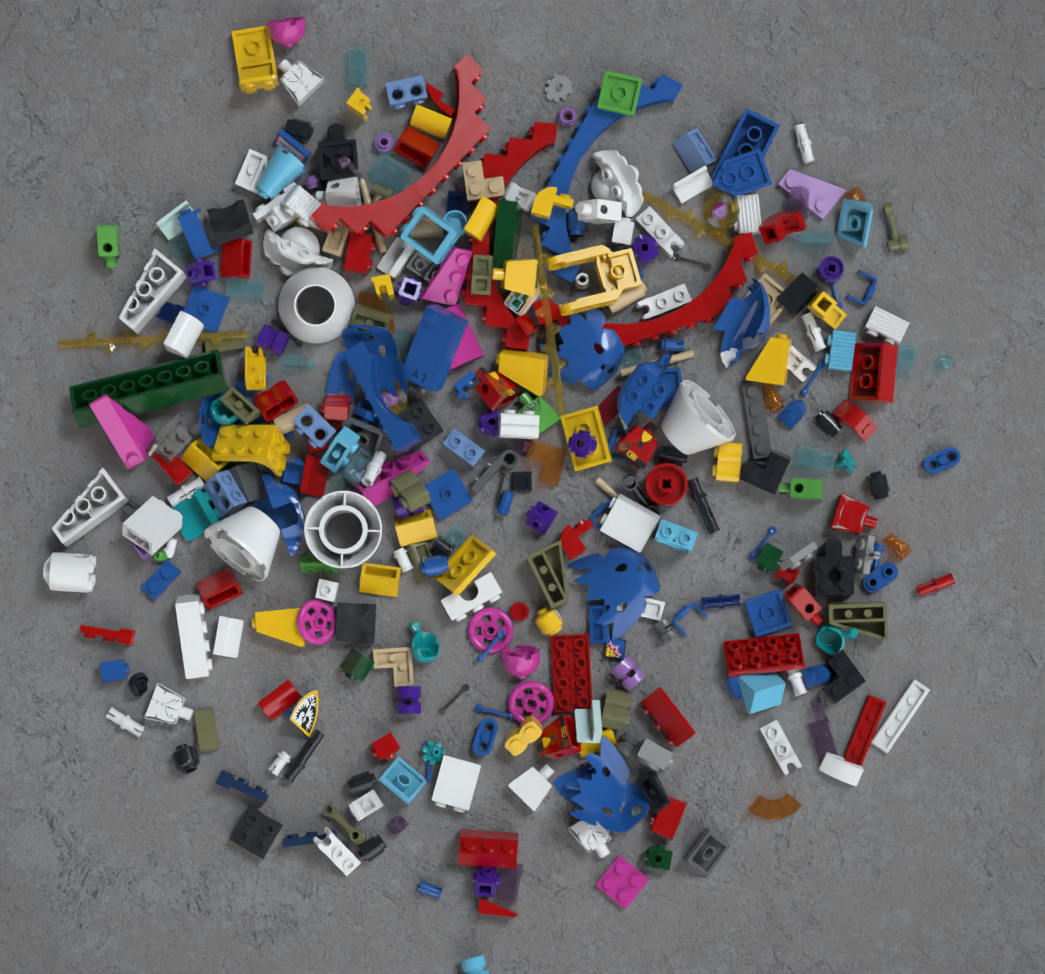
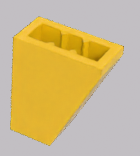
M776 333V336H772L747 374L746 380L785 385L787 382L792 338H787L788 335Z
M504 348L497 355L496 365H499L498 372L537 396H542L545 393L548 354Z
M300 608L255 612V617H252V626L256 628V632L300 647H306L305 639L301 636L297 627V615Z

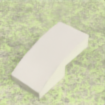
M828 752L825 753L819 766L820 771L854 786H857L864 771L863 766L847 762L844 757Z

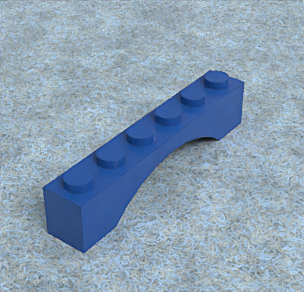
M361 341L344 353L346 364L353 370L355 381L363 388V395L371 403L373 414L379 418L381 429L390 439V446L396 451L405 452L422 441L414 424L398 417L384 401L377 380L378 358L370 343Z

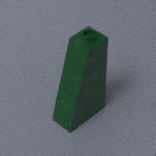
M499 200L492 269H503V262L505 260H516L523 218V210L517 201Z

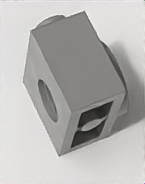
M647 738L643 740L634 758L657 772L659 769L663 771L665 768L669 769L674 761L672 752Z

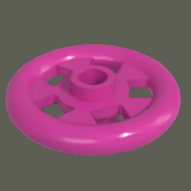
M311 599L304 603L297 615V627L301 636L307 642L315 645L325 644L334 637L337 614L334 608L322 599ZM313 608L315 613L309 615L307 611ZM322 608L326 610V615L320 612ZM306 621H308V625L310 627L309 630H307L305 627ZM327 621L330 622L329 630L325 629ZM315 631H321V637H315Z
M492 607L484 608L476 612L470 619L468 637L476 649L484 652L488 645L483 644L484 638L493 641L498 635V631L504 630V639L501 642L497 641L488 652L489 654L497 653L504 650L510 644L514 634L513 623L504 611ZM490 615L491 621L483 623L482 618ZM499 618L505 624L502 628L496 623ZM479 626L482 627V628H481V633H482V635H476V633H475V628H476V627H479ZM488 627L494 628L493 634L487 632Z
M525 681L518 684L510 693L508 708L512 717L519 723L526 718L522 716L525 710L542 724L553 712L554 698L552 692L544 684L537 681ZM532 688L533 694L524 695L523 690ZM541 692L544 694L546 698L542 702L540 701V698L537 696ZM517 698L522 699V707L516 706ZM529 700L535 702L533 706H529L527 703ZM540 706L545 709L542 715L536 713Z

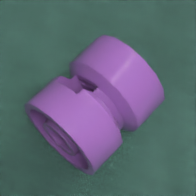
M629 655L610 671L616 679L622 680L621 684L627 691H630L647 676L640 668L635 667L636 663ZM628 672L631 673V678L626 675Z

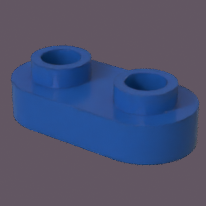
M948 447L931 454L923 462L924 470L929 474H936L953 467L961 459L960 452L954 447ZM948 454L953 455L952 461L947 459ZM931 461H934L936 463L935 468H931L929 466V463Z
M890 562L882 564L863 578V588L870 593L877 592L896 579L898 569ZM887 568L892 571L890 576L885 574ZM871 579H874L876 581L875 586H871L869 584V581Z
M485 718L479 724L473 749L480 756H485L492 750L498 731V724L494 719ZM486 724L492 725L491 731L485 730ZM481 742L486 744L485 750L479 748Z

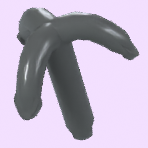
M406 379L410 401L415 403L417 399L414 389L419 393H426L427 389Z

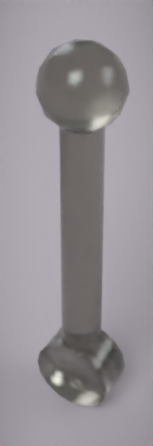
M679 254L673 255V260L676 262L679 260L702 266L706 270H710L712 267L710 263H701L683 258Z
M273 319L271 321L273 326H277L281 331L290 334L283 326L279 324L278 319ZM290 334V339L296 343V347H302L303 342Z
M506 467L500 469L501 478L495 506L499 505L505 474L508 472Z
M464 684L462 689L444 707L439 708V713L445 714L446 709L464 692L469 691V685Z

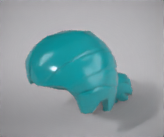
M221 395L212 402L210 414L217 423L228 425L235 422L238 417L219 401L223 396Z
M419 622L410 623L409 629L414 634L410 645L413 658L422 663L433 662L440 653V644L437 642V636L430 632H422Z
M831 624L824 625L817 632L816 644L827 654L839 653L843 650L847 639L857 637L858 630L849 628L843 631L841 628Z

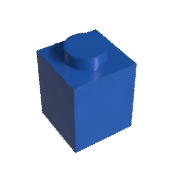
M124 659L100 663L103 682L128 679L127 674H130L129 663H125Z

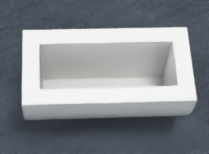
M180 311L163 343L166 350L187 359L204 325L193 316Z

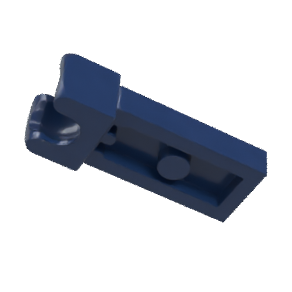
M221 770L216 784L226 789L233 787L256 799L267 802L270 795L266 794V789L258 785L256 788L249 786V781L240 777L236 780V775L226 770Z

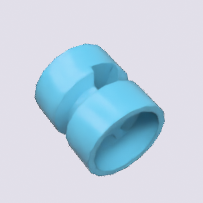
M458 210L446 213L443 219L462 232L459 238L464 236V228L467 225V218L464 213Z
M484 954L460 961L462 971L467 974H489V970L484 968L486 966Z

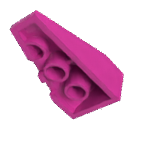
M106 394L89 403L127 469L129 470L145 461L157 442L149 426L138 420L132 413L127 412L120 404Z
M422 451L401 455L397 460L389 462L385 460L381 467L382 471L377 475L372 486H365L361 482L366 473L367 464L347 472L346 476L354 492L367 498L375 507L393 495L390 490L392 486L390 480L409 469L416 475L430 464V460Z

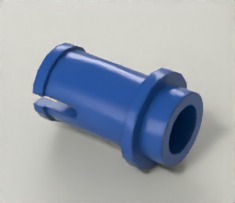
M665 337L660 341V350L664 351V353L667 351L684 352V340H672Z
M503 491L499 506H496V513L507 516L511 512L509 509L515 494Z
M874 542V552L878 551L882 555V552H885V545ZM876 555L880 558L878 560L873 559L871 566L878 567L881 555Z
M425 880V882H420L417 892H420V895L425 894L440 899L443 887L429 884Z

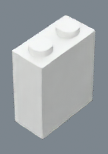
M620 494L618 498L614 497L609 505V508H611L609 515L604 514L600 524L602 527L600 531L640 553L657 524L660 515Z
M152 496L123 523L122 535L153 555L182 528V515L177 510L167 506L162 500Z
M444 755L432 800L435 801L434 805L446 808V804L454 806L453 810L462 813L465 810H469L481 765Z

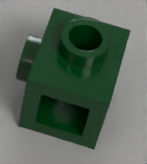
M767 542L754 564L758 565L757 569L765 574L768 571L770 573L773 570L777 571L782 563L780 558L783 551Z
M352 648L340 668L346 671L345 676L355 681L357 678L363 682L375 662Z
M654 844V847H649V851L645 850L643 862H646L647 867L670 871L673 851L665 850L666 846Z

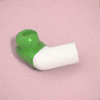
M170 538L165 548L154 553V559L158 562H164L166 559L172 558L177 539Z

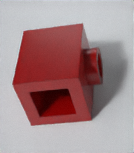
M390 732L371 743L373 747L370 750L375 759L379 757L380 760L385 759L387 762L396 756L395 752L400 750L401 747L393 733Z

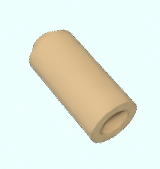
M421 219L409 237H443V227L432 219ZM401 223V230L405 225L404 223Z
M642 280L641 286L623 290L616 303L607 306L612 314L646 296L645 291H647V288Z
M306 403L281 414L274 419L271 425H276L283 435L295 430L294 426L296 424L293 420L309 404ZM304 417L302 419L303 426L312 422L311 417Z

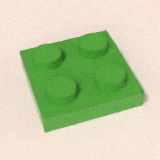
M605 70L597 109L634 117L643 79Z

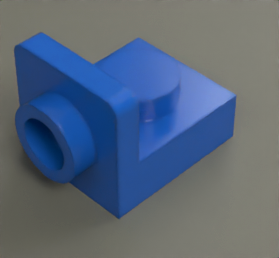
M471 370L454 385L456 390L453 392L460 400L464 398L467 401L469 399V396L463 389L466 388L468 390L475 383L476 375Z

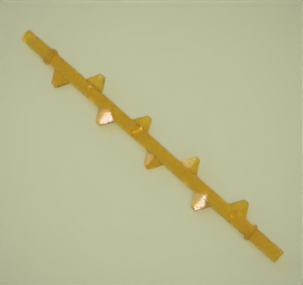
M646 191L643 193V199L656 205L658 209L665 210V220L668 221L673 217L679 218L695 227V237L699 238L707 234L727 245V255H730L734 243L733 240L725 236L724 226L714 230L695 219L694 209L691 208L684 213L664 202L663 199L661 200ZM760 255L755 256V260H753L757 262L759 273L769 269L787 279L789 283L797 278L794 273L792 274L787 271L786 261L776 265Z
M532 226L535 258L537 259L535 282L539 283L542 307L536 311V315L545 320L548 343L541 350L550 355L553 378L546 382V386L555 389L554 397H556L558 416H564L566 411L560 370L567 364L566 361L558 359L554 335L561 330V327L552 322L549 301L556 294V290L547 287L544 264L550 258V255L542 252L543 245L540 240L539 226Z
M161 328L157 336L133 337L127 331L120 338L98 339L94 332H90L88 337L83 340L79 338L78 340L59 341V348L78 347L80 349L81 347L104 346L108 353H112L116 345L140 344L142 349L145 350L151 343H164L168 332L165 328ZM228 330V332L204 333L201 331L197 341L211 340L214 346H218L221 340L228 339L230 341L231 339L250 338V332H230Z

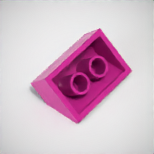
M460 304L446 308L467 319ZM469 323L462 336L450 367V372L484 356Z

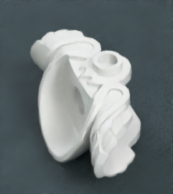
M603 150L594 153L591 157L600 169L594 174L591 181L593 195L596 199L621 202L625 218L632 217L642 206L644 198L641 185L637 182L639 176L638 169L633 165H628L625 157L621 156L616 150Z
M293 227L287 230L281 238L269 229L265 233L263 241L265 256L269 257L272 263L280 265L281 271L287 276H292L298 271L310 267L330 269L333 259L319 255L320 245L314 233L306 228Z

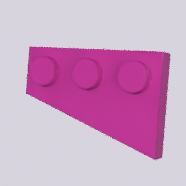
M452 246L440 264L439 271L435 277L432 276L429 281L430 284L425 291H422L419 297L455 306L472 251Z

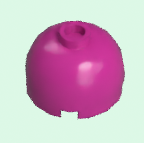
M286 17L279 20V22H277V19L267 21L269 35L272 40L283 44V47L295 46L294 43L300 41L306 32L305 18Z
M516 645L517 649L510 650V647L502 650V663L508 673L523 679L537 670L540 663V649L536 650L535 646Z

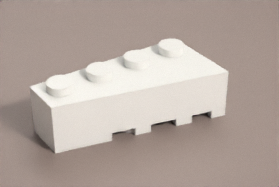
M154 248L152 257L146 264L140 280L137 281L136 288L129 297L119 319L138 335L187 278L186 274Z
M103 467L95 479L87 485L86 490L81 496L77 497L71 508L67 509L52 527L54 533L67 548L129 502Z
M200 594L178 596L175 607L186 679L207 677L210 674V670H213L212 659L208 658L210 643L209 640H206L208 630L207 622L204 621L203 614H205L204 602H202Z

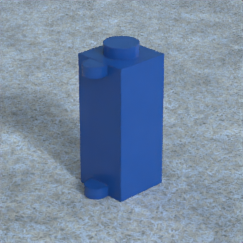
M188 208L179 212L181 216L177 218L194 259L197 260L218 251L217 247L211 249L197 213L202 212L201 208L193 211Z

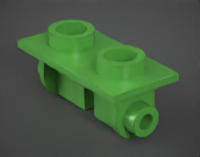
M314 554L301 556V572L307 574H314L315 572L333 574L340 572L339 568L324 564Z

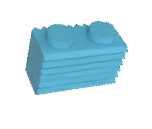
M833 330L832 334H828L827 345L830 346V351L826 353L824 364L828 365V370L851 372L856 333Z

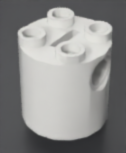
M53 552L44 563L43 578L52 591L93 592L96 575L92 573L94 568H96V556L91 554Z

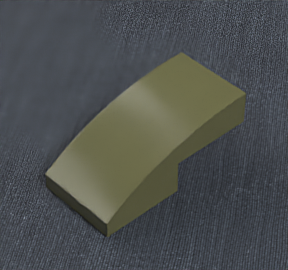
M474 254L471 294L490 295L493 255Z
M214 708L194 711L200 752L218 750L219 740Z

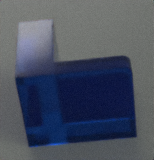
M448 191L447 213L458 210L464 213V215H469L471 201L468 202L467 193Z
M165 302L161 307L160 313H157L156 318L174 324L179 312H184L185 307Z

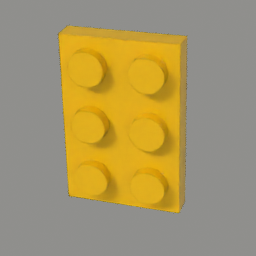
M598 406L560 416L567 444L570 436L572 437L573 433H579V430L590 431L591 436H596L597 448L593 455L581 458L575 457V453L570 452L575 472L612 462ZM580 440L579 447H582L584 442Z
M471 534L448 560L450 571L433 577L458 597L496 553Z

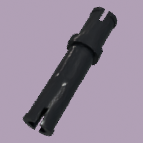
M698 477L687 481L693 495L692 500L696 502L709 534L719 531L720 528L706 499L707 494L703 492Z
M317 729L314 730L296 758L291 760L292 764L283 776L285 779L293 783L300 771L305 769L306 762L325 736Z

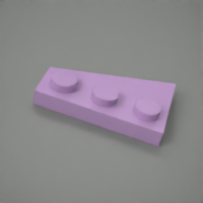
M791 169L778 183L779 187L821 220L825 218L846 191V189Z

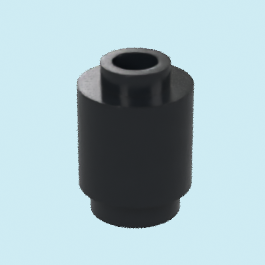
M296 118L287 120L285 132L290 136L305 141L308 140V137L312 138L314 127L311 126V122Z
M821 410L814 418L816 420L815 425L832 438L843 427L840 421L828 410L826 412Z
M662 446L660 461L681 467L683 463H687L688 455L679 451L675 446Z
M881 471L870 473L867 481L874 500L889 497L888 492H890L886 474H882Z
M369 771L354 775L351 779L347 780L352 795L356 793L359 795L375 789L374 784H377L374 773L370 774Z
M379 835L372 836L358 846L360 849L358 854L363 861L368 860L370 862L383 853L387 846Z

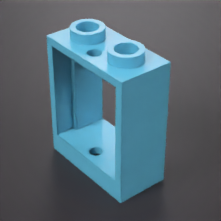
M417 207L412 214L413 219L411 222L406 223L402 228L400 238L435 264H441L462 232L428 207ZM424 214L449 232L435 254L409 237Z
M661 519L653 540L690 553L698 532Z

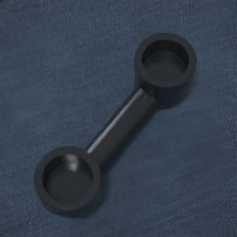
M632 474L624 476L622 479L623 487L628 491H632L643 507L659 515L660 511L657 505L649 502L637 486L638 481L636 477Z

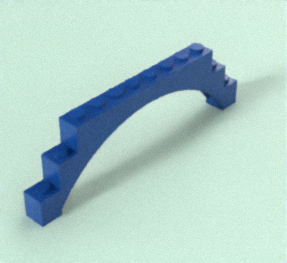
M664 74L660 78L656 77L652 84L654 90L642 84L636 111L667 102L673 105L683 84ZM600 88L597 89L593 97L596 99L593 105L589 104L584 113L586 118L583 122L579 121L575 129L577 132L576 136L569 139L566 148H568L565 155H560L556 163L559 165L556 171L552 170L547 179L550 181L547 187H557L556 195L560 196V193L568 195L577 166L592 143L612 124L627 116L597 109L601 92ZM553 205L550 220L530 216V220L549 230L548 232L544 231L540 238L542 248L556 256L572 252L567 235L565 208ZM575 265L554 270L552 275L572 285L581 266Z

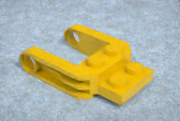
M598 245L548 258L546 264L549 271L594 261L599 284L603 292L576 299L575 302L562 306L560 304L561 315L567 316L615 304L623 290L641 286L642 282L632 248L612 252L604 245Z

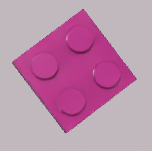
M619 855L595 885L626 909L650 879Z

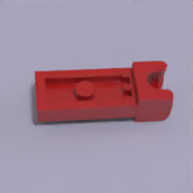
M81 625L79 632L84 633L86 638L95 639L97 635L103 636V641L114 642L115 639H118V643L133 645L136 631L124 628L115 631Z

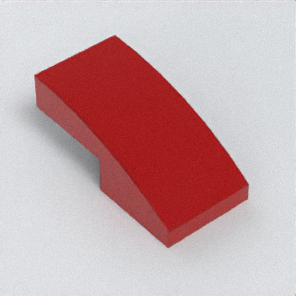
M427 83L426 91L432 102L445 116L452 119L455 115V109L441 101L444 93Z
M528 314L516 318L517 324L526 337L530 334L534 335L539 331Z

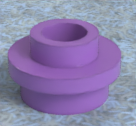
M565 107L559 111L558 120L563 126H572L577 120V114L574 109ZM569 114L571 119L565 120L564 115Z
M382 133L376 137L375 147L378 151L389 152L393 148L394 141L389 134ZM383 139L388 141L385 146L381 145Z
M316 175L305 178L306 183H303L307 190L322 185L321 178H317Z

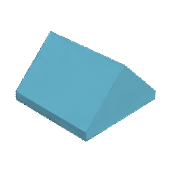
M843 199L836 236L866 247L873 214V204Z
M775 672L737 677L748 714L781 705L786 683Z
M399 756L378 779L407 804H410L428 782Z

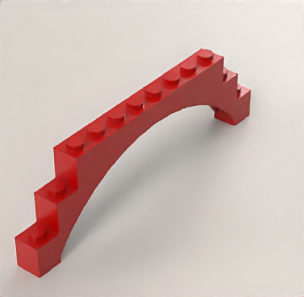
M466 54L451 70L455 74L457 89L455 119L445 148L431 169L404 191L375 203L360 206H331L323 202L309 217L323 233L326 234L328 231L332 233L340 225L339 221L355 237L358 233L363 235L369 228L367 225L369 224L384 239L388 235L392 238L399 230L397 226L401 222L405 224L412 217L410 212L414 208H420L425 203L423 199L427 195L431 197L438 190L436 185L440 181L444 183L451 176L449 172L453 168L457 170L462 165L463 161L461 159L465 155L469 157L477 149L474 147L477 142L483 143L489 136L487 132L491 128L475 114V112L479 114L484 109L485 105L483 103L487 99L472 85H475L482 78L480 73L483 69L469 55Z
M535 121L534 127L530 126L529 138H532V140L510 137L509 142H505L504 153L507 156L484 153V158H480L484 179L503 176L504 188H506L514 175L526 162L545 148L555 146L557 124ZM501 197L491 198L489 200H491L497 205ZM480 200L474 201V207H477ZM490 225L481 242L471 236L469 237V244H472V255L469 261V270H466L464 281L467 282V288L462 290L461 300L465 301V306L487 308V311H483L482 322H485L486 328L507 330V333L503 332L502 344H505V348L528 352L530 335L526 337L522 332L516 319L503 302L495 281L491 278L490 295L471 294L474 254L489 255Z
M752 232L733 237V248L720 273L699 296L687 305L657 319L629 324L605 323L602 329L614 330L624 347L631 345V348L642 345L641 341L649 339V342L660 339L662 334L667 333L670 336L679 333L678 329L685 327L686 330L697 327L696 323L703 321L704 324L715 321L714 318L722 315L726 304L732 298L730 288H733L735 291L744 288V284L747 283L741 261L744 260L747 263L755 260V256H758ZM551 297L533 302L540 326L544 325V328L555 325L554 321L557 320L561 327H564L566 324L571 325L570 315L562 316L559 306L552 302ZM595 342L593 347L596 353L602 354L604 349Z

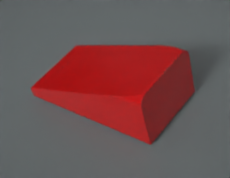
M480 898L479 914L517 917L516 912Z

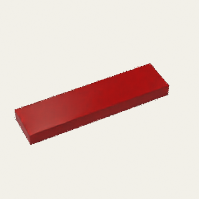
M868 695L844 755L845 761L862 766L885 709L886 701Z

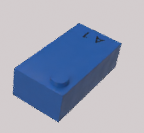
M746 108L711 179H715L723 161L758 148L761 149L764 158L780 125Z
M437 304L426 306L403 366L405 378L430 392L442 390L469 320Z

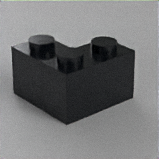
M773 449L766 466L748 459L740 475V480L775 495L791 457Z
M844 650L826 661L837 677L822 688L832 704H836L866 682Z

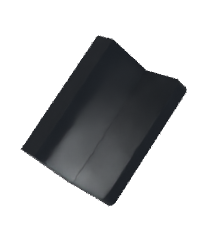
M801 273L776 299L787 310L788 315L794 319L820 291L819 286L804 273Z

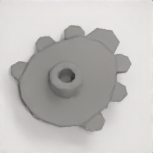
M555 73L553 75L554 78L547 81L549 87H546L545 91L548 92L546 95L547 99H554L555 102H558L559 98L565 100L568 93H573L569 78Z

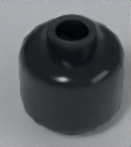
M181 744L176 747V751L172 754L177 771L189 774L198 769L197 766L200 764V759L195 747Z

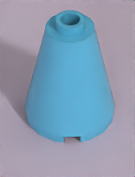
M279 145L274 149L256 187L258 189L257 193L265 200L275 197L307 170L304 167L305 165L290 152L286 154L282 152L284 148Z

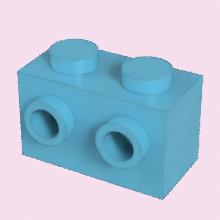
M344 426L331 443L320 463L334 473L341 466L345 467L351 459L349 454L353 455L359 447L357 442L360 436Z

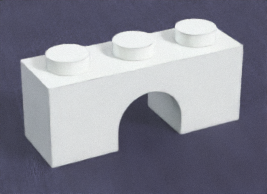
M491 572L474 581L478 588V595L475 599L466 601L460 595L457 597L455 594H451L441 600L452 621L456 619L459 622L467 617L466 613L471 610L475 613L484 608L483 604L490 601V603H493L501 598L500 594L502 591Z

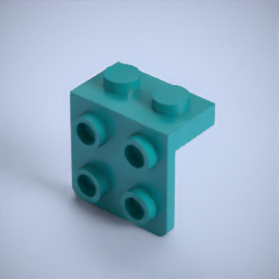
M201 489L193 492L194 495L190 499L187 498L172 507L173 510H177L182 515V528L180 530L187 541H192L204 534L208 526L219 522V518H221L216 507H211L209 502L212 500L207 491L203 492Z

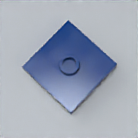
M194 285L184 312L199 320L204 325V330L217 334L230 298L204 288H197Z
M454 468L424 485L431 499L429 503L440 521L473 502Z
M780 589L743 601L755 637L792 625Z

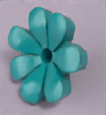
M844 449L841 452V460L835 462L836 468L844 467L847 472L854 473L856 462L851 460L852 455L849 453V450Z
M428 740L426 742L427 747H421V752L425 753L421 759L423 761L429 760V765L433 766L436 761L438 763L442 762L443 757L441 755L445 754V749L440 748L441 742L436 741L434 744L431 740Z

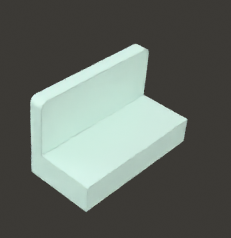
M187 200L156 222L169 242L183 232L177 218L181 216L179 212L188 208L193 211Z
M592 700L590 709H575L574 712L576 741L580 743H600L602 735L600 700Z

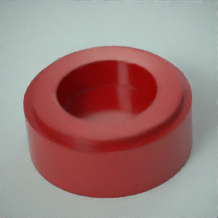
M516 602L510 608V615L516 621H523L529 615V608L523 602Z

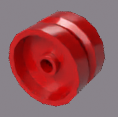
M663 463L651 469L646 477L644 487L646 495L651 502L657 506L668 507L681 501L687 491L688 482L681 468L675 464ZM663 483H669V488L664 489L662 487Z

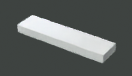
M913 679L871 743L887 754L930 689Z

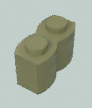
M409 469L390 480L392 485L390 490L394 497L398 496L400 498V504L404 509L407 508L410 512H413L431 501L429 492L412 470Z
M611 688L607 689L601 718L602 727L623 731L624 725L628 726L630 714H627V710H631L633 699H630V692Z

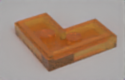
M531 439L525 458L543 463L538 482L554 487L558 486L567 450Z

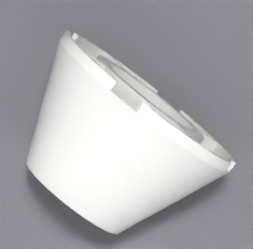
M323 267L306 268L292 275L284 284L278 301L280 318L286 329L296 338L308 343H325L339 337L343 330L348 328L355 308L353 292L346 280L338 273ZM313 286L325 288L334 299L335 306L332 316L321 324H311L305 321L298 311L300 295L304 290Z
M684 380L680 383L661 423L666 437L679 451L686 455L730 442L736 436L730 419L720 405L715 406L708 399L710 395L690 380Z
M336 491L323 496L309 510L304 527L305 539L314 556L324 564L335 568H352L366 562L377 550L382 537V522L377 509L367 498L351 491ZM339 514H352L358 517L362 523L363 531L357 544L347 549L332 546L327 539V526L329 522Z
M247 507L207 527L204 532L205 538H210L212 541L210 544L211 548L228 565L242 575L245 573L252 575V580L264 581L267 578L280 536V530L272 519L254 507Z

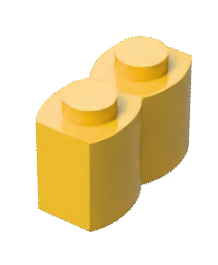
M727 442L714 447V457H717V464L713 465L712 476H715V481L739 482L742 444Z
M533 715L526 717L520 723L519 728L511 730L506 735L504 747L513 756L519 755L526 749L528 743H532L540 737L542 724Z

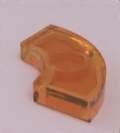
M359 292V304L392 315L387 305L381 299L367 292ZM392 317V321L390 323L388 330L390 332L395 333V325Z
M788 793L775 800L766 799L760 795L748 811L765 819H781L792 815L802 805Z

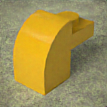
M547 187L536 195L531 215L550 220L553 205L572 210L574 199H571V196L560 193V196L556 195L557 187Z
M819 291L807 306L816 317L822 319L834 330L847 316L845 312L836 306L837 302L824 291Z

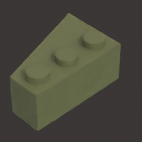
M560 540L526 557L551 609L569 602Z
M885 601L827 603V623L844 629L855 628L859 633L888 641L887 603Z

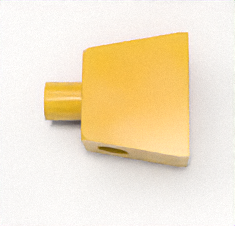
M537 259L505 260L503 262V269H492L491 278L492 280H502L501 288L534 296Z

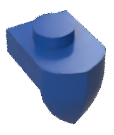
M366 399L360 401L355 407L353 414L359 418V421L378 425L380 422L379 418L371 413L372 405Z
M802 400L791 401L777 418L791 430L806 414L805 402Z
M294 457L286 462L283 477L284 483L301 486L305 463L300 458Z
M823 664L801 669L805 688L829 682L833 673L828 666Z

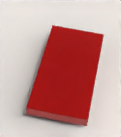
M799 633L723 641L728 677L805 669Z
M589 634L550 636L554 713L575 712V709H590L592 703Z

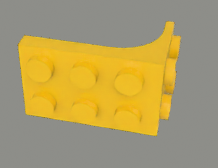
M268 25L231 31L241 91L251 94L257 92V89L264 88L267 91L275 89V86H279Z
M221 425L211 458L214 461H249L260 463L270 468L277 477H281L286 467L287 455L290 453V444L276 425Z

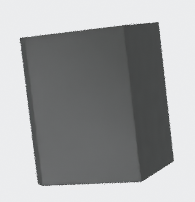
M349 417L346 427L360 436L357 442L359 447L355 453L372 460L375 452H379L386 434L381 429Z
M256 462L245 463L229 469L247 501L244 506L269 497Z
M706 828L683 859L708 877L730 845Z

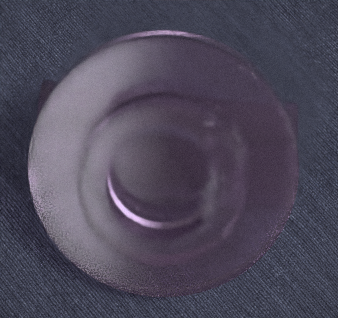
M395 816L389 821L388 830L396 837L409 823L402 816Z

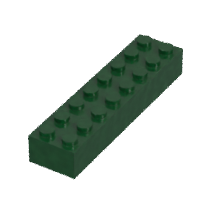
M216 349L189 356L187 359L181 358L70 386L69 391L72 412L79 429L100 423L89 403L105 394L120 404L127 412L135 415L226 392L228 388L219 350Z

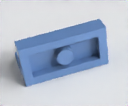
M698 128L687 132L673 143V146L691 174L717 161L716 156Z

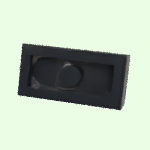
M655 771L647 772L635 782L655 814L671 804Z

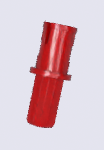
M949 573L937 579L932 578L931 581L917 586L916 590L918 595L922 597L934 591L940 592V589L952 584L954 585L955 580L953 575Z

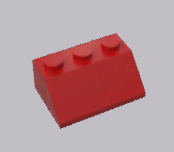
M855 343L849 400L893 403L898 346L887 343Z
M661 687L641 701L643 704L641 706L642 710L647 716L649 714L652 715L655 719L652 723L659 731L663 730L666 736L664 738L670 746L675 745V747H678L696 734Z
M461 829L458 865L516 869L519 833Z

